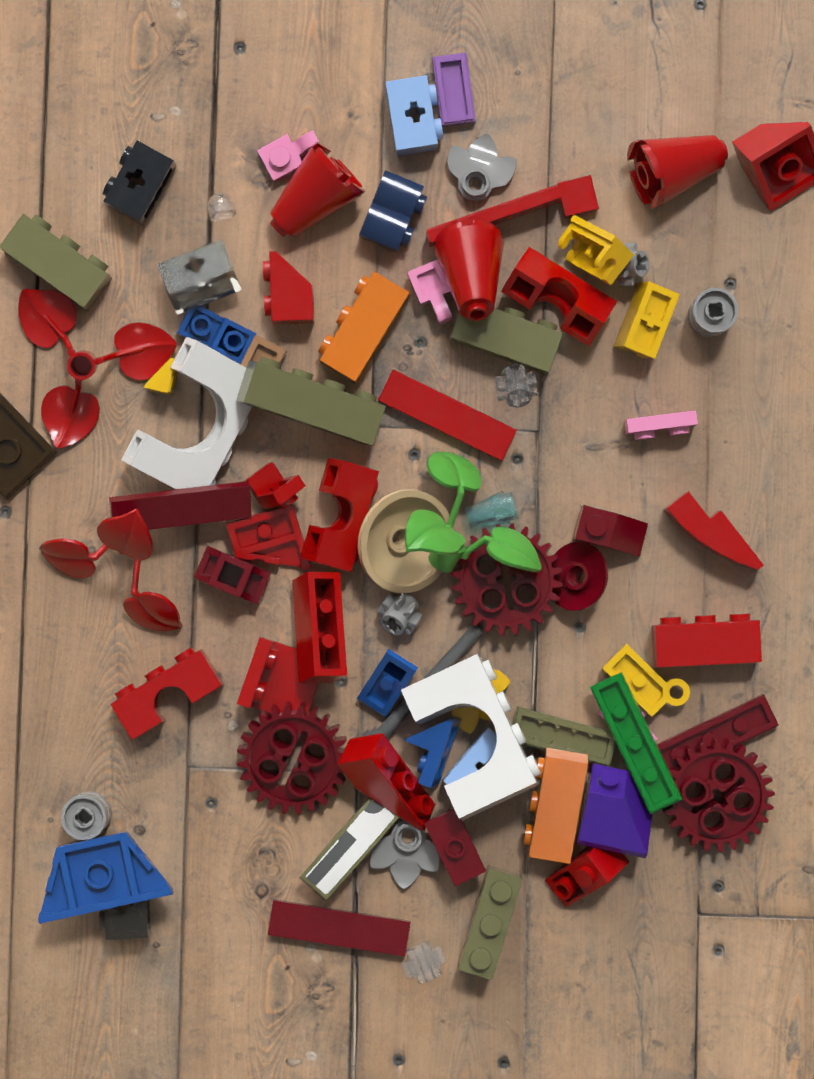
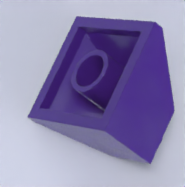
M593 764L585 786L577 844L646 858L652 814H650L632 775L626 770Z

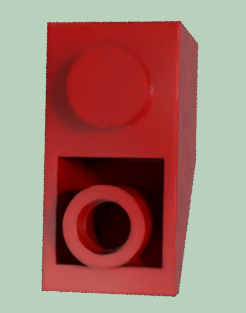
M269 251V261H263L264 282H270L271 295H264L265 316H271L273 325L315 323L312 284L279 253Z
M587 846L571 858L570 864H563L550 874L545 881L566 908L608 884L629 861L623 853Z

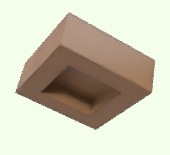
M255 335L240 365L247 368L249 361L260 362L261 357L282 363L287 350Z

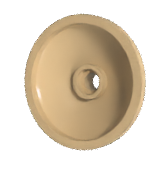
M403 489L384 496L369 510L361 525L358 536V555L362 568L375 584L395 593L415 592L430 585L442 573L430 564L428 560L429 552H406L405 528L409 517L414 511L429 510L435 512L442 517L445 524H447L450 517L447 509L438 499L423 491ZM398 531V538L393 542V535Z

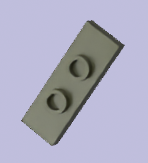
M517 706L512 725L519 724L526 739L524 745L543 750L552 748L587 754L588 762L610 767L616 745L611 731Z

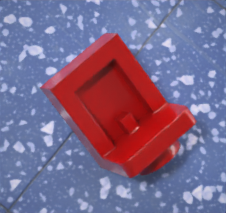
M273 462L267 463L245 480L249 482L250 490L262 509L279 506L280 509L288 507L298 499L296 493L306 486L299 475L283 478Z

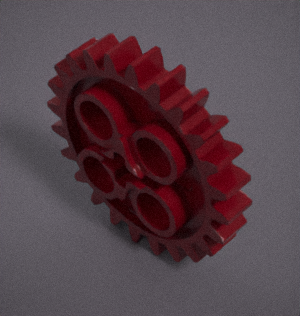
M511 523L509 528L516 530L514 524ZM526 526L522 529L521 534L534 546L542 568L540 573L508 566L511 577H516V581L511 582L515 605L514 610L510 611L508 609L506 589L502 583H498V580L503 578L501 562L496 560V569L489 575H483L478 571V563L482 558H493L487 552L486 547L488 544H484L473 551L468 559H459L457 565L461 567V570L451 572L450 574L451 577L460 580V583L452 586L451 590L462 593V596L455 600L456 605L467 604L462 615L467 617L474 613L476 616L473 620V626L476 627L483 621L486 622L485 632L488 634L494 626H498V632L501 637L504 636L507 627H511L514 636H518L519 626L521 625L528 632H531L530 621L534 619L542 625L544 622L540 614L543 611L548 614L554 613L548 605L549 601L560 602V597L553 593V589L563 588V583L554 580V577L562 574L563 570L561 568H552V564L557 562L559 557L558 555L547 556L548 551L552 547L551 544L546 543L540 547L538 544L541 534L537 533L531 539L528 538L529 529ZM483 528V536H490L488 530ZM473 535L470 536L472 543H475L478 540ZM525 585H530L537 591V596L531 603H522L517 598L519 589ZM497 591L502 595V602L498 608L488 609L484 606L483 598L488 592Z
M287 701L284 711L281 712L279 707L274 704L271 707V716L262 710L258 715L260 723L251 720L248 724L249 729L253 733L244 731L241 739L247 744L239 745L237 752L246 757L240 758L237 766L247 768V770L241 774L240 779H251L252 782L247 788V792L258 789L260 794L257 802L259 803L267 797L270 799V810L279 803L282 804L283 814L287 813L289 806H294L297 815H300L303 805L306 804L308 809L314 812L316 800L324 806L327 805L329 799L326 793L336 797L339 789L335 784L344 785L346 777L340 773L343 771L338 766V762L344 751L340 747L346 743L347 737H336L335 734L338 732L340 724L329 727L327 723L330 714L328 713L320 719L317 717V706L308 713L305 712L304 702H301L297 710H293L290 701ZM279 729L290 731L293 735V740L290 742L281 741L277 737L276 731ZM306 731L308 736L298 755L297 761L286 784L281 785L279 781L290 759V755L296 746L301 732ZM313 743L321 745L325 750V754L319 757L313 756L308 750V745ZM264 760L275 761L279 766V771L274 773L268 772L263 767L262 762ZM298 774L306 775L310 779L311 785L307 787L299 786L296 784L294 776Z
M713 738L711 748H707L704 742L700 740L698 741L699 751L694 752L688 746L685 747L688 757L684 760L676 755L674 758L679 767L677 769L668 767L683 797L682 800L662 809L665 815H675L668 824L671 828L681 825L677 835L682 839L690 834L689 844L693 847L702 840L701 844L704 851H708L711 844L714 843L718 852H722L726 842H728L733 850H736V839L741 838L746 844L750 843L747 833L752 831L759 835L760 830L756 823L758 821L763 823L769 822L762 814L763 810H773L774 808L765 801L766 798L775 795L772 789L765 788V785L772 782L773 779L769 775H760L767 766L763 762L754 765L758 755L755 752H751L745 756L746 746L740 744L734 751L733 742L730 739H727L724 746L720 747L719 741ZM723 763L730 764V774L724 779H717L715 777L716 768ZM738 778H744V781L741 784H736L732 786ZM690 783H701L702 790L698 796L694 798L686 797L685 790ZM716 788L721 791V797L723 798L718 802L713 798L714 794L712 792ZM741 792L748 793V803L742 808L734 807L733 800L735 796ZM703 804L697 812H691V809L694 806H699ZM709 812H719L720 819L716 825L711 827L704 825V818Z

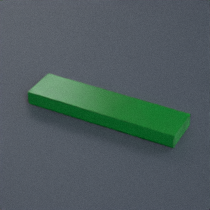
M623 672L591 686L590 689L650 814L682 800L683 797Z

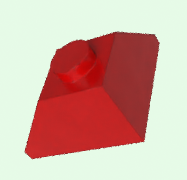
M808 122L760 124L732 141L741 167L769 211L774 210L814 185V132Z

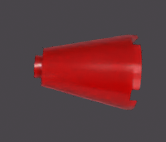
M715 135L637 140L629 145L627 160L634 159L635 170L629 171L630 178L641 202L644 205L651 203L650 208L654 209L724 168L725 160L728 159L727 146L723 140H719Z
M316 141L311 146L270 211L273 217L270 224L283 237L287 234L296 237L365 193V190L361 188L362 184L339 159L336 160L332 156L329 158L327 155L331 151L320 142Z
M473 220V225L463 227L462 222L453 223L444 228L435 239V255L458 310L463 317L472 321L483 320L494 311L504 248L501 231L493 224L481 220Z

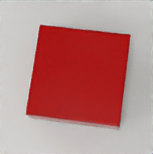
M591 175L557 183L562 195L561 205L565 218L599 210Z

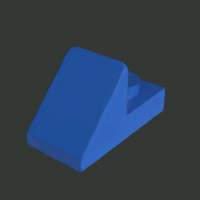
M388 649L357 699L386 717L401 695V690L407 686L418 667Z
M455 716L405 739L406 742L429 750L428 753L425 752L422 755L417 771L421 773L419 784L432 788L440 783L461 718Z

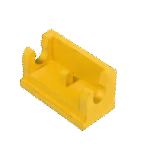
M574 215L570 220L572 223L560 237L558 247L564 249L569 241L574 239V246L568 251L565 259L571 265L612 285L634 254L615 235Z
M650 281L638 283L613 347L623 351L634 352L636 356L641 358L655 359L680 294Z

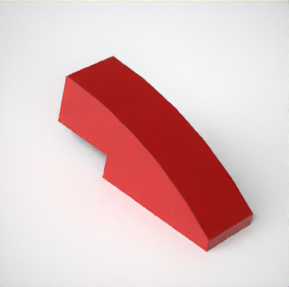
M689 491L682 494L663 509L679 528L712 553L752 570H759L764 566L725 514L720 510L708 517Z

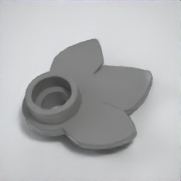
M486 133L474 140L468 151L459 146H451L447 163L449 171L458 179V188L461 195L470 201H481L490 194L492 188L503 187L511 180L515 173L517 159L514 157L498 158L495 143L491 136ZM478 179L481 181L482 187L479 190H472L469 187V181Z
M405 820L399 821L393 827L391 835L382 837L373 847L370 857L371 868L380 869L390 866L395 881L402 889H406L417 879L421 868L426 871L437 872L440 863V855L435 845L426 839L425 830L420 831ZM405 830L414 832L415 839L412 842L403 841L402 833Z

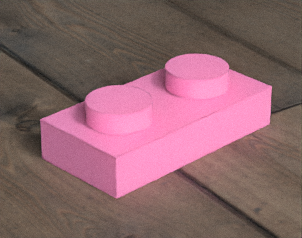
M696 410L632 418L624 421L625 435L634 434L635 440L655 438V431L669 430V436L689 434V427H694L698 424Z

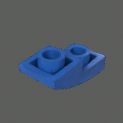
M194 302L190 303L176 331L177 334L185 338L189 337L197 340L238 364H241L256 335L255 332L227 318H223Z

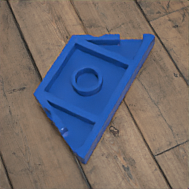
M127 831L56 847L52 862L53 866L48 878L46 894L38 921L41 924L172 895L174 892L171 885Z

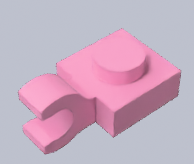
M313 130L302 135L293 143L288 134L257 151L273 181L277 182L295 172L302 162L300 157L307 154L311 146L316 141L319 142Z
M438 260L407 272L420 305L431 302L440 325L453 320L444 296L451 294V291Z

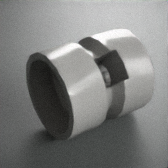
M712 287L704 290L693 300L688 309V321L691 328L703 337L713 338L722 335L735 323L738 316V304L735 297L729 291L722 288Z
M82 792L67 801L61 813L62 827L74 839H93L110 824L112 816L111 805L104 796L97 792Z

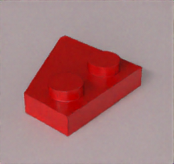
M293 503L283 509L277 507L254 514L252 518L237 519L226 523L236 558L261 560L266 563L296 566L306 570L312 568L309 560L300 558L305 542Z

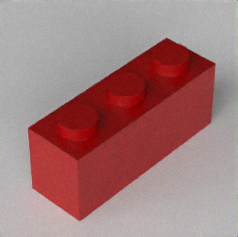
M306 572L292 580L299 683H332L347 676L340 572Z
M750 613L729 614L730 621L716 622V615L695 616V623L681 624V617L660 618V625H652L654 667L762 662L760 620H751Z

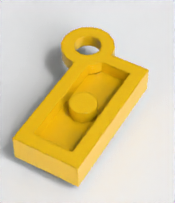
M627 643L602 667L610 677L623 672L637 704L651 717L666 702L673 706H680L686 703L690 697V688L684 680L673 678L665 682ZM675 685L680 686L683 691L682 696L678 699L670 696V689Z

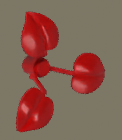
M23 289L20 293L18 312L22 329L27 338L35 345L43 348L52 347L61 338L70 356L67 362V370L75 379V390L65 385L57 386L45 395L41 405V416L44 425L57 448H63L78 442L96 425L100 415L99 401L91 393H81L82 380L90 378L96 372L99 364L120 358V368L124 374L135 380H147L154 376L177 348L174 338L163 329L152 324L135 322L123 326L116 332L114 343L118 349L117 352L98 358L86 350L76 352L68 336L65 334V332L75 326L77 319L76 308L72 300L59 291L48 289Z
M134 509L124 515L107 518L100 522L97 527V535L103 545L95 553L89 554L85 544L73 539H53L40 545L39 550H41L42 555L54 568L69 577L78 579L88 578L95 573L96 566L93 561L98 560L108 548L134 559L131 595L133 597L125 599L123 603L127 615L137 624L151 630L172 631L182 627L180 614L176 606L168 598L155 592H143L140 594L138 590L141 560L148 559L153 552V542L149 530L138 509Z

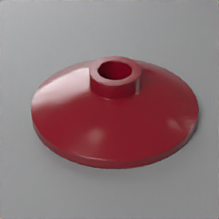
M572 542L564 545L554 554L558 555L559 560L552 564V568H561L563 570L562 574L554 577V580L563 583V588L553 589V593L560 597V602L555 603L566 610L582 611L597 603L603 595L608 582L607 563L602 553L591 544ZM585 573L584 581L581 583L580 577Z

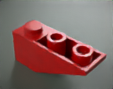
M379 733L349 739L338 762V766L354 787L418 830H425L424 822L430 819L436 804L422 785L418 783L417 778L385 735Z

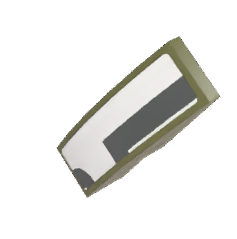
M369 797L299 878L326 901L384 836L399 816Z

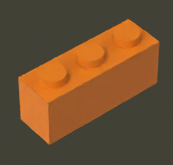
M373 271L370 278L365 275L362 277L354 291L358 295L352 307L346 305L336 321L341 326L334 337L329 334L327 335L318 350V353L322 354L320 358L321 364L354 384H357L410 297V292Z
M546 748L545 758L538 757L537 759L541 775L536 776V778L541 780L539 792L532 791L529 811L535 812L533 825L526 824L523 845H529V857L570 864L588 768V755Z

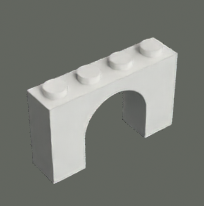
M186 337L170 368L201 384L211 394L216 408L215 423L211 432L199 444L181 449L170 447L137 429L121 459L123 462L175 489L215 485V476L220 467L224 466L230 459L232 454L231 446L237 435H241L248 424L247 416L252 408L236 401L246 367L203 343Z
M478 654L401 690L414 721L419 725L453 709L472 707L485 712L495 726L497 743L493 756L488 763L481 769L444 786L456 814L461 820H465L538 786L539 783L536 776L541 775L533 755L526 757L521 744L526 743V739L519 724L512 725L507 712L512 709L503 691L497 693L492 683L493 680L497 679V676L490 661L486 660L483 662Z

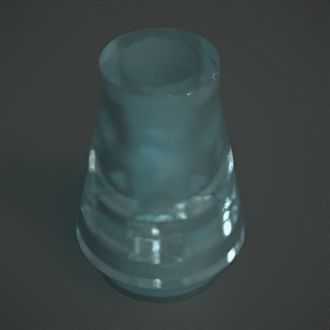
M500 491L465 508L470 527L511 524V520L519 519L516 501L512 492L504 494L503 491Z

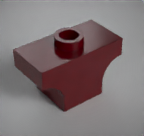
M207 546L194 578L259 605L272 573Z
M454 808L424 822L454 886H458L486 872V868L463 820L458 818Z

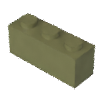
M22 214L1 243L0 249L55 289L68 296L86 311H89L112 279L105 272L109 266L92 254L87 259L77 251L81 246L63 234L60 239L49 232L52 226L35 214L31 219Z
M506 307L504 312L494 308V311L489 316L480 321L467 319L459 312L450 341L548 375L563 333L556 331L558 325L552 322L538 319L536 324L525 320V313Z
M491 865L487 866L459 958L458 969L460 971L493 980L523 878L521 874Z

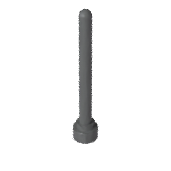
M472 625L423 679L455 665L482 635V627L480 625L476 627ZM405 699L378 729L376 727L371 731L367 729L361 737L383 733L388 739L411 713Z

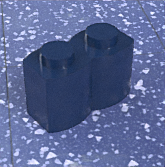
M385 170L359 237L397 253L400 246L407 248L414 228L409 227L413 214L420 216L427 196L422 194L424 186Z

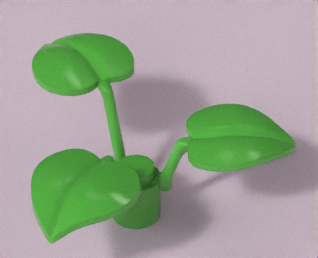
M436 451L431 454L427 461L429 474L442 486L452 489L456 488L457 496L447 524H445L441 516L429 510H416L411 514L405 528L406 552H429L428 560L435 569L448 573L454 569L460 557L468 559L473 551L484 544H488L486 547L487 552L495 560L511 567L540 573L542 566L534 546L523 534L506 527H495L491 531L490 536H483L468 548L465 547V538L452 528L464 496V489L472 492L478 491L482 483L480 473L470 461L460 455L444 451Z

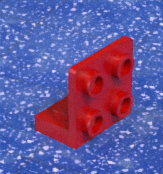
M259 637L237 704L271 713V707L274 704L283 712L287 701H290L293 710H297L301 702H304L305 712L309 713L319 683H299L296 648Z

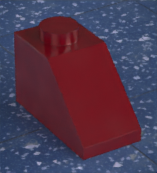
M583 505L580 508L573 540L640 557L648 523L618 513Z

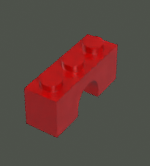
M528 247L501 290L502 293L529 310L538 301H547L554 304L564 315V322L560 329L587 346L591 345L617 303L616 300L531 247Z
M328 458L319 491L330 494L336 499L339 508L338 516L333 524L325 528L309 525L300 558L352 572L353 565L359 557L358 536L360 528L368 513L371 500L378 489L377 478L379 471L344 460Z
M191 647L174 657L177 662L174 666L165 670L161 665L146 674L147 682L138 688H135L133 683L115 693L118 700L110 705L131 740L165 721L157 705L158 696L164 688L169 686L178 687L186 693L191 703H194L224 685L203 649L195 652Z

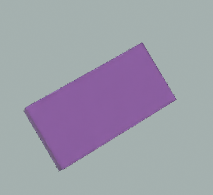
M467 52L432 57L442 127L475 123Z

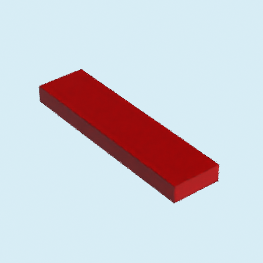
M554 185L429 228L426 231L429 246H435L436 236L453 223L462 222L463 227L473 225V220H481L496 225L560 203L562 195L559 187Z
M394 369L378 398L379 402L501 462L517 429Z

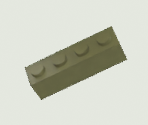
M261 357L260 362H248L236 399L237 402L363 445L373 446L386 407L376 403L377 396L357 390L356 395L344 392L345 385L325 379L324 384L312 381L313 374L293 368L292 373L280 370L281 363L265 357Z

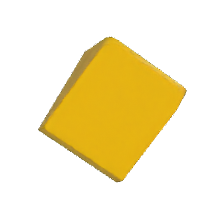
M170 358L143 388L171 396L174 393L178 372L170 368L174 358Z

